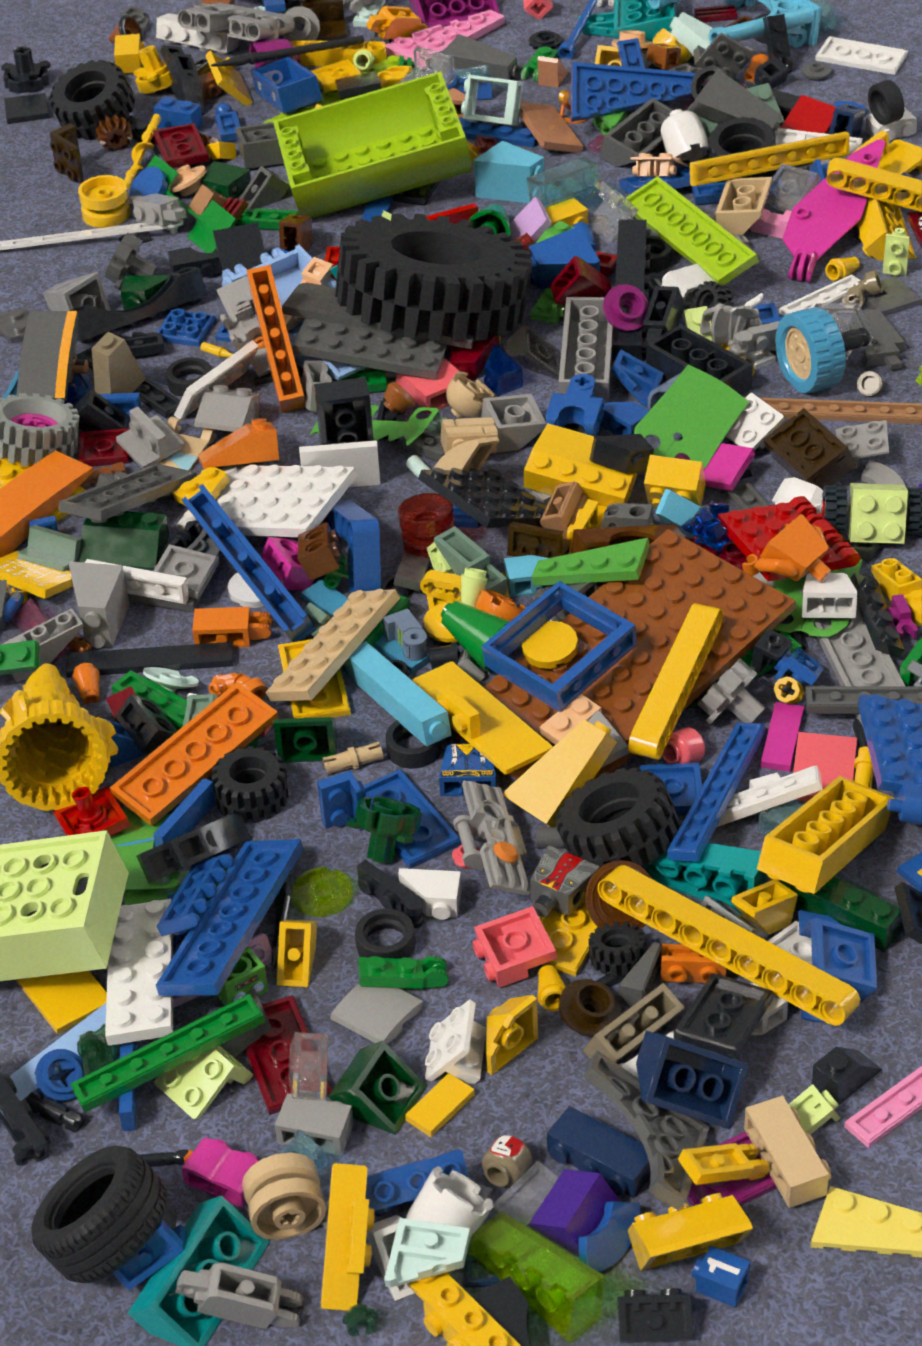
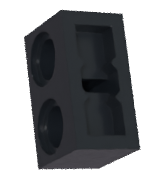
M130 694L115 715L141 752L151 754L177 732L155 701Z

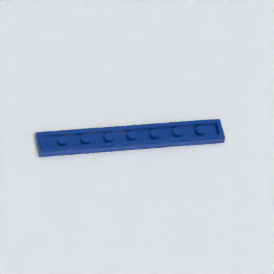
M736 723L667 850L668 860L699 861L766 733L765 724Z

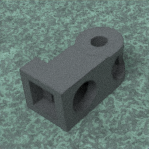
M610 504L605 509L601 526L602 528L655 525L653 504Z

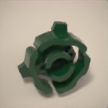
M375 796L371 810L372 798L362 797L358 799L355 818L347 817L346 825L350 828L365 829L371 833L367 858L374 862L392 863L397 841L413 843L414 836L411 834L418 832L420 829L422 818L420 808L392 798Z

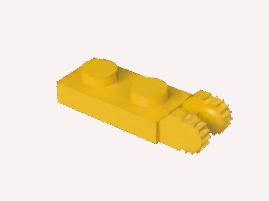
M732 1143L683 1149L678 1158V1161L695 1185L745 1178L755 1180L768 1174L771 1169L767 1160H754L758 1156L759 1150L751 1143L749 1145Z

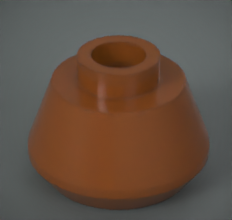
M397 382L388 384L383 396L386 401L383 404L393 414L396 411L403 413L415 406V400Z

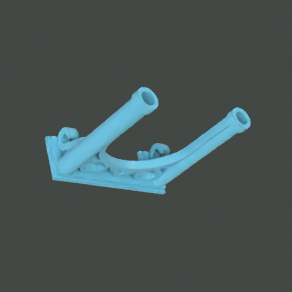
M682 0L648 1L653 9H658L664 7L666 4ZM725 0V3L738 8L742 4L754 6L755 0ZM757 0L771 11L765 17L785 14L787 33H790L788 34L789 45L794 48L801 47L804 43L813 46L817 45L822 11L820 6L810 0ZM763 18L724 28L721 26L712 28L709 32V42L711 44L720 33L727 35L736 42L765 35Z

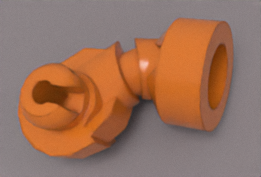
M243 673L219 674L214 676L209 684L210 694H216L217 697L236 682L260 699L266 696V691L268 690L260 678H251Z

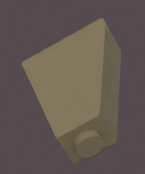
M107 332L92 348L96 393H133L146 379L124 339Z

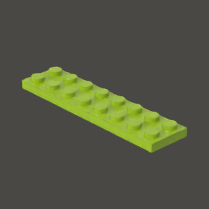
M658 176L621 200L623 208L638 220H647V227L690 263L693 265L698 264L714 282L725 285L759 262L755 252Z

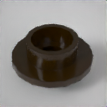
M590 979L575 980L565 987L559 997L558 1009L562 1020L571 1030L582 1036L593 1038L594 1035L621 1015L622 1008L618 997L609 987L599 981Z

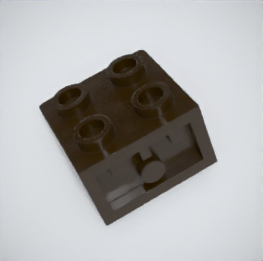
M343 0L303 1V7L311 9L317 15L320 22V32L315 41L347 38Z
M69 123L49 133L51 139L50 147L54 157L53 165L58 173L62 172L71 181L75 180L82 184L84 177L76 126Z
M512 522L509 525L507 555L514 557L534 555L545 558L563 556L569 552V540L563 539L564 531Z

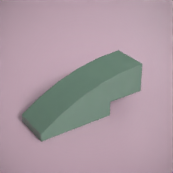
M454 526L434 537L436 546L456 575L461 576V574H464L465 568L484 570L487 572L486 578H488L485 590L489 589L502 595L507 593V578L490 564V555L457 527Z

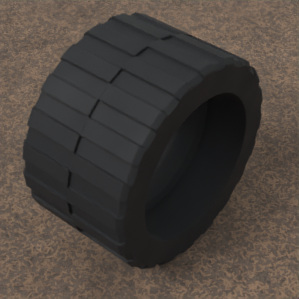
M742 117L724 121L715 127L708 139L709 159L737 152L776 146L775 133L770 125L756 118ZM775 170L739 178L772 177Z

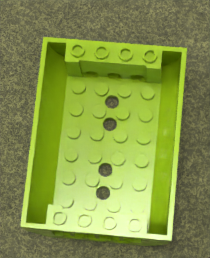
M441 71L273 121L299 215L316 218L473 171L466 136Z

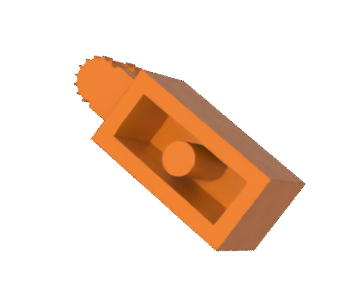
M249 607L195 609L192 629L194 644L233 642L234 648L250 647L251 640L267 639L270 637L272 615L267 612H250Z

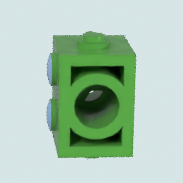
M249 946L243 951L217 995L218 999L225 1006L242 998L253 988L258 996L269 991L265 966Z

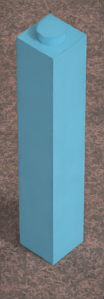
M366 641L361 643L345 661V672L351 680L425 746H429L452 735L447 710Z

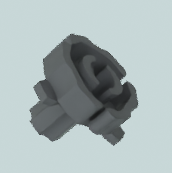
M128 232L115 250L104 276L116 283L114 288L119 290L124 276L128 274L132 276L154 275L157 269L156 264L138 255L142 240Z

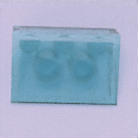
M581 157L528 177L527 184L530 201L536 196L542 201L544 208L570 198H575L580 203L592 199L600 186L598 163Z

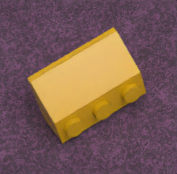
M716 1193L702 1198V1204L689 1207L688 1203L685 1202L679 1211L671 1206L668 1208L669 1213L656 1216L655 1212L641 1214L634 1218L635 1222L631 1224L627 1231L640 1270L643 1271L706 1253L710 1246L720 1249L741 1243L753 1229L751 1221L733 1195L722 1198L721 1193Z

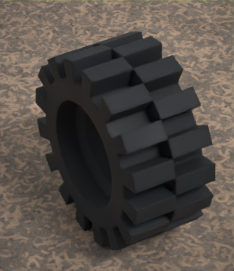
M714 281L703 282L704 285H698L699 291L694 290L693 294H695V297L690 299L693 305H689V309L707 306L709 309L714 298L712 307H715L717 304L734 307V303L731 302L734 299V295L731 294V289L725 285Z
M613 922L614 926H609L607 923L603 925V929L599 927L594 929L595 933L591 932L589 935L590 939H588L590 961L596 971L601 969L602 974L606 975L610 971L611 976H617V972L627 975L628 970H631L647 951L644 931L635 924L630 927L628 922H624L623 925H619V922Z

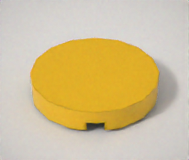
M547 621L521 643L526 660L531 665L544 669L557 668V664L563 662L564 665L575 657L579 647L574 629L570 625L558 621Z

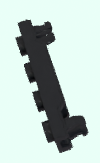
M0 1072V1121L14 1142L17 1143L12 1148L14 1161L17 1165H22L24 1160L32 1158L36 1162H40L49 1157L48 1144L51 1143L50 1137L42 1125L37 1127L33 1122L34 1114L29 1104L25 1100L20 1102L15 1095L17 1088L10 1076L3 1077Z

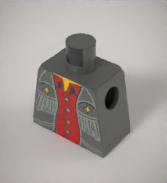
M548 845L530 881L531 899L534 902L532 906L537 915L547 917L552 910L564 915H571L585 902L588 882L600 866Z

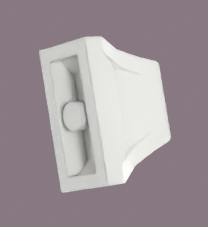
M795 477L786 478L773 497L772 503L775 505L782 502L789 503L794 497L805 496L817 509V513L821 514L823 490L816 485Z

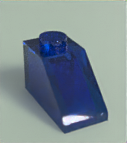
M498 345L493 346L485 365L484 384L497 396L523 387V368Z

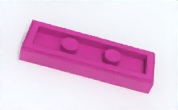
M775 702L761 759V768L790 772L804 706Z

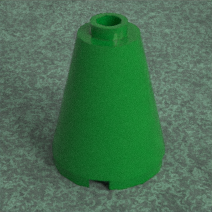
M499 204L489 205L473 214L468 220L473 222L472 228L474 229L485 225L494 228L493 235L506 233L511 236L507 212Z
M459 601L448 603L441 612V623L476 663L486 672H490L489 668L485 666L481 646L510 621Z

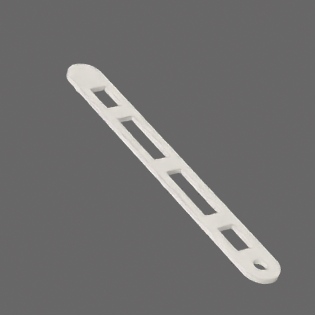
M183 220L165 227L137 223L0 241V250L122 235L127 232L137 233L168 229L171 234H175L178 227L183 225Z

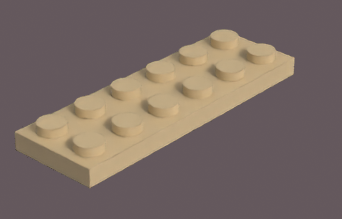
M396 589L357 590L351 593L343 606L337 609L327 624L319 629V633L312 641L305 644L304 650L290 661L288 668L274 679L272 686L266 691L270 701L313 700L400 599Z

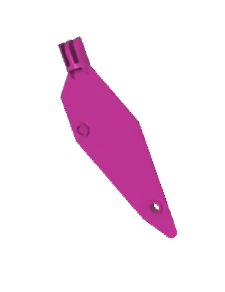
M881 139L875 140L853 152L846 160L878 168L885 147V141ZM826 177L793 207L782 238L783 243L794 256L788 273V279L793 280L797 270V281L802 282L806 273V282H810L817 260L861 220L868 197L833 188L827 183Z

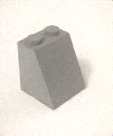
M70 561L69 569L79 617L84 626L82 628L84 639L94 648H112L130 605L123 566Z

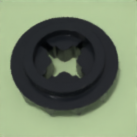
M543 30L530 36L529 46H532L533 49L550 47L556 50L557 46L561 45L562 38L558 33Z

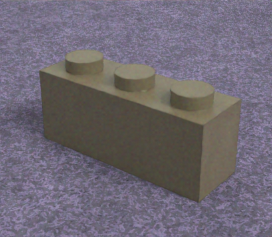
M662 983L594 1035L583 1051L591 1059L598 1050L619 1064L641 1047L646 1031L658 1034L673 1022L685 1007L668 987Z

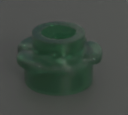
M357 1304L344 1314L343 1323L346 1324L347 1331L352 1337L361 1336L356 1327L367 1325L365 1335L373 1334L376 1330L378 1313L375 1309L369 1308L365 1304Z

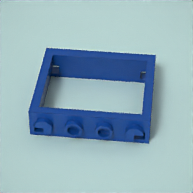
M558 581L535 602L528 605L517 617L508 622L492 638H489L481 647L486 667L558 712H561L637 646L636 628L633 623L563 582ZM564 609L608 636L551 684L507 656L543 624Z

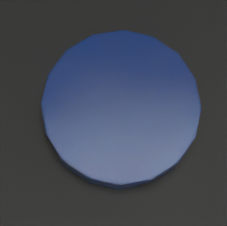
M151 166L145 168L133 180L129 196L165 195L168 185L166 182L167 175L158 167Z

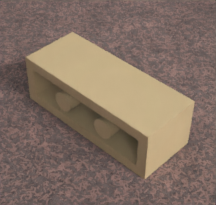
M784 1096L746 1107L744 1129L751 1142L758 1148L760 1158L767 1160L770 1164L769 1174L788 1208L826 1196L828 1180L831 1179L830 1168L824 1159L820 1160L817 1155L812 1136L803 1131L796 1109L789 1107Z

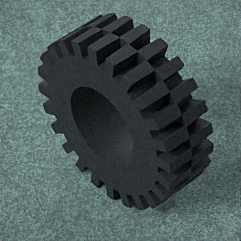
M392 214L391 221L381 215L374 216L371 222L363 219L356 221V226H347L345 233L341 234L335 297H338L337 303L340 307H346L348 314L351 316L361 315V322L367 325L381 321L380 330L389 333L400 327L404 329V336L415 338L418 332H427L429 340L441 341L442 334H449L454 342H465L466 333H469L477 341L486 340L488 333L496 337L503 336L506 329L514 331L517 329L518 323L523 322L532 266L531 253L529 250H523L524 245L521 242L511 241L510 235L506 233L493 235L494 228L485 225L474 229L472 228L473 222L461 220L458 224L449 223V217L438 216L437 221L428 220L425 214H414V219L410 220L403 214Z

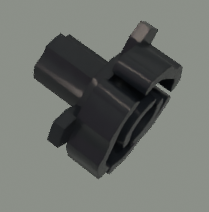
M17 47L13 50L15 65L4 63L1 66V70L5 71L3 76L5 88H9V92L17 94L34 93L42 90L43 86L49 84L47 69L51 67L50 62L46 60L33 63L30 47Z

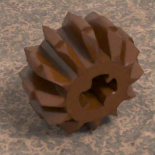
M116 115L111 119L106 116V121H99V127L96 128L98 143L105 150L111 148L113 151L116 148L122 150L123 145L129 146V140L133 139L130 123L126 122L123 116L119 119Z

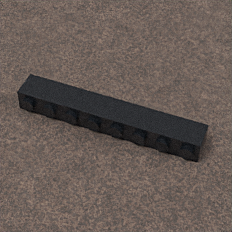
M619 220L615 287L624 284L634 286L644 293L649 303V291L644 290H649V275L645 274H650V260L646 259H650L651 244L646 243H651V229H647V220ZM621 307V310L624 313H627L626 309ZM644 326L635 331L628 332L613 327L612 361H615L620 350L642 360V354H646V339H642V337L647 336Z

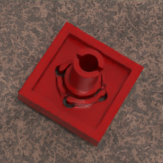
M107 786L96 791L94 794H91L88 787H79L72 793L75 805L53 812L66 836L106 830L112 836L130 827L127 816Z

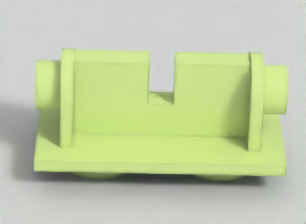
M896 228L892 235L886 234L883 273L902 276L907 274L910 237L906 236L903 228Z

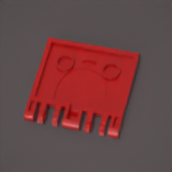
M805 496L794 497L789 503L782 502L776 505L757 506L752 509L732 510L727 513L718 514L717 524L746 557L754 554L760 559V555L767 543L785 528V524H790L802 514L811 525L819 526L822 529L829 549L821 561L831 571L854 567L861 559L859 553L849 543L843 541V536L838 533L822 514L817 513V509ZM760 572L768 582L789 578L772 572Z

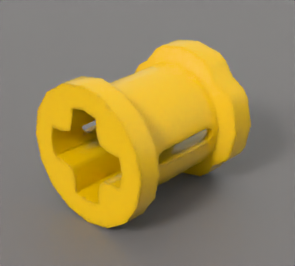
M784 677L775 683L774 691L777 699L787 704H796L803 698L804 688L794 678ZM785 686H792V689L795 690L793 696L790 694L786 696V693L783 691Z

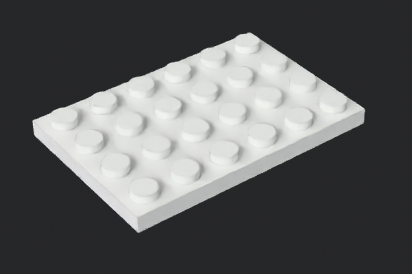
M229 465L225 466L222 471L227 473L230 482L220 491L216 501L244 536L298 537L299 534L320 525L358 475L355 467ZM189 510L176 524L178 531L184 530L188 521L196 520Z

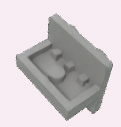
M138 406L129 411L130 429L116 437L117 443L142 469L158 463L185 447L184 442L158 415L149 418Z

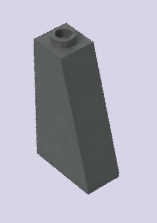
M458 35L441 52V68L445 71L450 70L465 75L506 80L517 78L519 74L516 56L463 35Z
M719 69L716 70L689 108L691 112L721 124L732 118H756L770 125L774 133L780 126L777 121L782 116Z

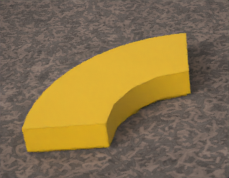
M394 66L386 68L387 71H381L377 75L383 89L408 81L413 70L411 66Z

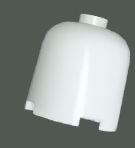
M682 109L672 111L661 126V136L666 153L672 154L675 158H681V161L689 160L690 162L698 161L707 156V150H709L708 137L699 116L691 111H682Z
M437 1166L427 1178L408 1211L406 1219L470 1228L471 1240L493 1209V1202L490 1198L484 1201L478 1195L481 1187L468 1177L455 1170L446 1175L442 1173V1168Z

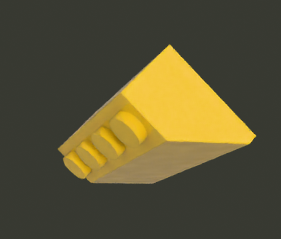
M868 197L862 218L855 225L860 232L858 236L863 242L862 249L869 258L874 257L877 261L884 260L886 234L892 235L896 228H903L908 237L909 234L898 205ZM910 240L908 259H914L916 256Z

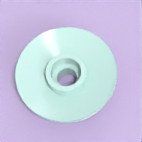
M147 667L143 670V674L148 679L176 694L177 689L196 687L199 683L197 678L193 676L182 677L179 671L172 669Z

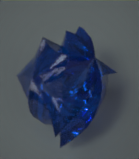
M712 500L708 505L700 506L697 513L688 519L681 528L697 536L695 543L706 545L721 552L724 544L732 540L726 534L728 530L722 526L721 521L718 519V514L729 512L730 505L714 503Z

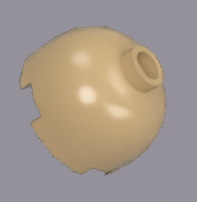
M458 371L447 386L446 397L449 405L452 407L451 412L460 419L463 417L480 418L483 398H492L494 393L480 380L477 379L476 382H473L466 378L468 373Z

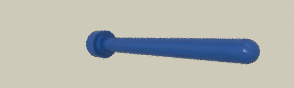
M589 0L568 41L560 45L558 49V56L560 58H573L576 52L575 43L598 0Z

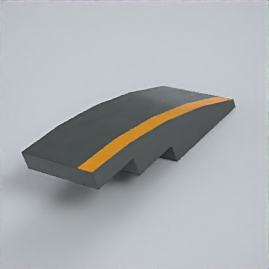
M78 311L29 312L21 351L16 397H19V393H26L27 396L38 393L40 397L50 395L53 396L54 400L60 398L67 401L68 381L71 380L72 362L76 358Z

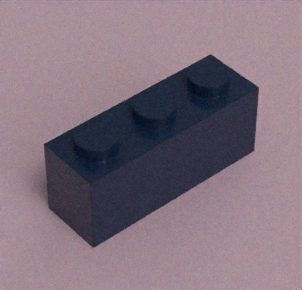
M568 1106L547 1132V1152L556 1162L561 1164L567 1162L578 1168L579 1171L600 1173L612 1191L617 1195L626 1194L635 1198L651 1177L650 1164L643 1144L571 1106Z

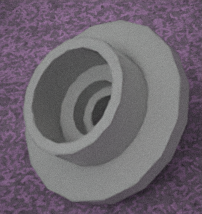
M303 6L293 7L285 13L293 18L295 27L291 33L282 35L284 39L291 42L315 41L318 38L320 22L317 15L311 9ZM300 23L304 24V30L302 31L298 30V24Z

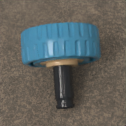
M818 307L789 313L780 320L776 331V353L784 377L800 393L808 394L834 387L841 381L845 371V352L858 349L861 346H868L870 343V333L864 327H860L858 330L852 329L840 332L833 317L827 311Z

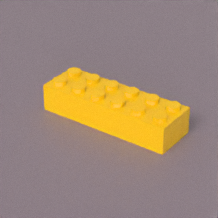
M838 776L765 836L757 870L766 873L768 877L774 880H782L792 884L799 891L815 894L886 830L891 811L887 810V802L889 799H894V797L845 777Z

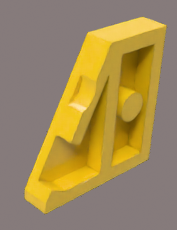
M209 467L202 470L192 480L184 482L180 488L172 493L175 501L185 506L181 499L186 496L189 500L201 491L199 486L203 484L216 500L220 495V491L227 486L230 480L226 472L216 467Z

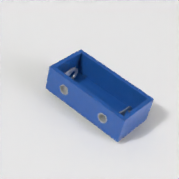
M285 57L250 70L256 93L282 113L291 114L296 112L297 108L303 106L311 107L317 101L322 100L317 76L290 57Z

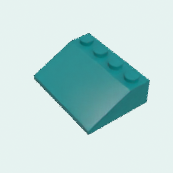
M614 0V33L620 35V31L645 32V40L652 42L656 34L663 28L671 33L670 24L674 17H679L678 2L653 9L648 0Z

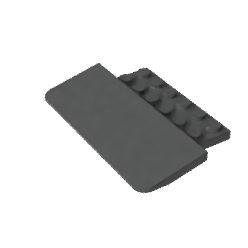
M314 283L298 284L282 305L283 314L305 318L292 345L294 354L436 380L450 345L472 349L476 341L469 333H466L465 342H454L449 334H442L441 341L429 340L427 332H418L415 338L404 336V329L400 327L391 333L380 330L381 321L372 325L364 324L361 322V315L351 316L346 312V307H340L337 303L338 297H335V287Z

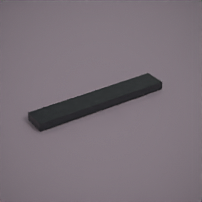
M94 346L77 355V359H87L88 367L92 370V348ZM147 378L133 392L139 393L140 401L165 419L175 414L180 403L179 399Z
M233 642L73 652L67 653L65 672L67 678L72 677L75 667L82 663L93 664L99 670L100 675L126 674L130 670L135 673H142L144 668L160 667L172 670L232 667L234 647Z

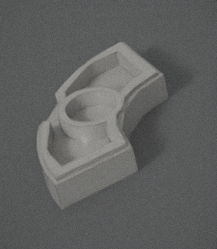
M869 460L861 475V481L869 484L905 485L902 478L894 470L873 460Z

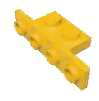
M337 1163L332 1165L321 1293L322 1309L355 1311L357 1309L359 1275L364 1273V1267H369L371 1262V1245H366L367 1230L373 1229L374 1208H369V1199H365L368 1170L366 1166Z
M447 1272L406 1283L423 1300L425 1314L423 1321L426 1328L435 1337L440 1334L447 1341V1346H521Z

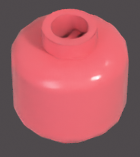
M690 727L681 728L672 732L662 756L668 764L698 763L705 755L704 740L695 729Z

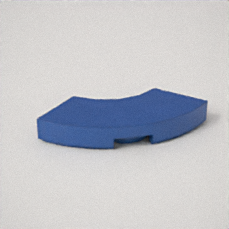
M605 1202L604 1216L599 1226L591 1234L579 1237V1274L601 1272L613 1266L623 1257L631 1245L627 1230L635 1222L634 1218L640 1215V1203Z

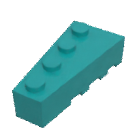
M712 843L707 844L698 862L668 860L666 852L665 854H660L659 859L653 864L648 863L644 866V870L650 875L652 880L667 888L703 900L706 895L722 900L739 913L741 912L731 902L732 897L764 884L768 880L766 873L757 870L761 851Z

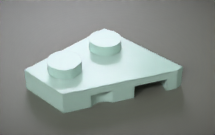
M400 1218L384 1279L385 1286L395 1287L463 1268L471 1237L470 1228Z

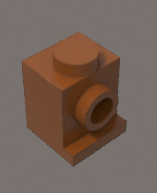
M665 43L648 44L647 61L655 63V67H660L663 70L679 66L681 47Z
M212 71L199 75L204 103L206 102L205 100L222 94L223 89L217 85Z

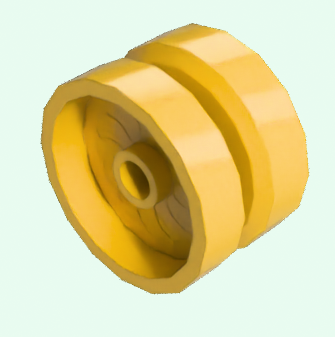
M102 175L89 178L79 186L78 194L82 204L81 212L86 224L98 228L113 227L122 224L130 217L131 209L128 200L127 183L117 176Z

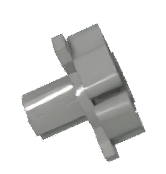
M741 659L725 671L719 678V681L712 685L706 692L707 694L697 704L709 715V718L706 720L709 724L726 707L743 723H752L765 708L745 689L757 673Z

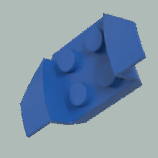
M799 910V935L811 938L812 965L852 986L858 992L860 1003H862L877 989L874 934L843 926L829 915ZM801 1009V1019L826 1023Z

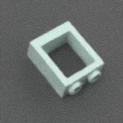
M468 75V79L464 83L465 101H463L461 106L463 119L518 125L523 82ZM479 82L508 85L504 118L475 114Z

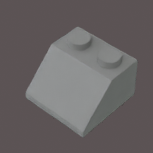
M214 385L213 388L204 392L194 427L234 432L245 424H252L251 420L259 419L260 393H252V390L249 388L229 390L226 385Z
M532 394L483 398L481 418L492 417L498 431L499 442L497 443L496 453L520 450L546 427V422Z

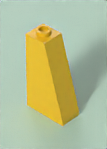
M585 719L582 720L508 787L503 796L548 826L557 827V817L566 798L572 796V792L575 789L583 787L585 782L594 779L617 744V741L609 735L612 730L599 721H596L593 725Z

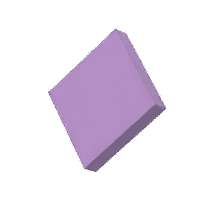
M536 196L510 223L511 241L521 242L524 245L523 250H529L528 246L533 245L543 232L552 225L542 201Z

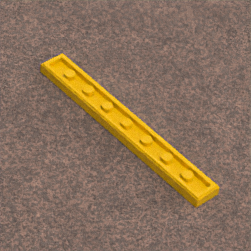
M841 132L690 162V185L695 187L813 163L817 159L823 161L848 156L850 153V133Z

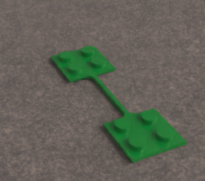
M154 155L146 168L153 166L161 169L167 175L166 182L168 185L165 195L175 197L170 192V187L179 173L157 155ZM179 200V205L196 218V224L187 238L206 253H215L217 249L213 230L233 227L237 219L213 200H211L205 211L200 215L196 214Z

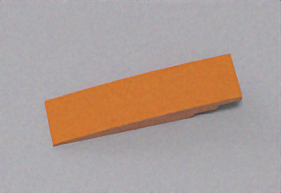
M55 450L0 489V558L11 554L29 536L30 520L48 517L59 507V501L68 498L94 472L93 467Z

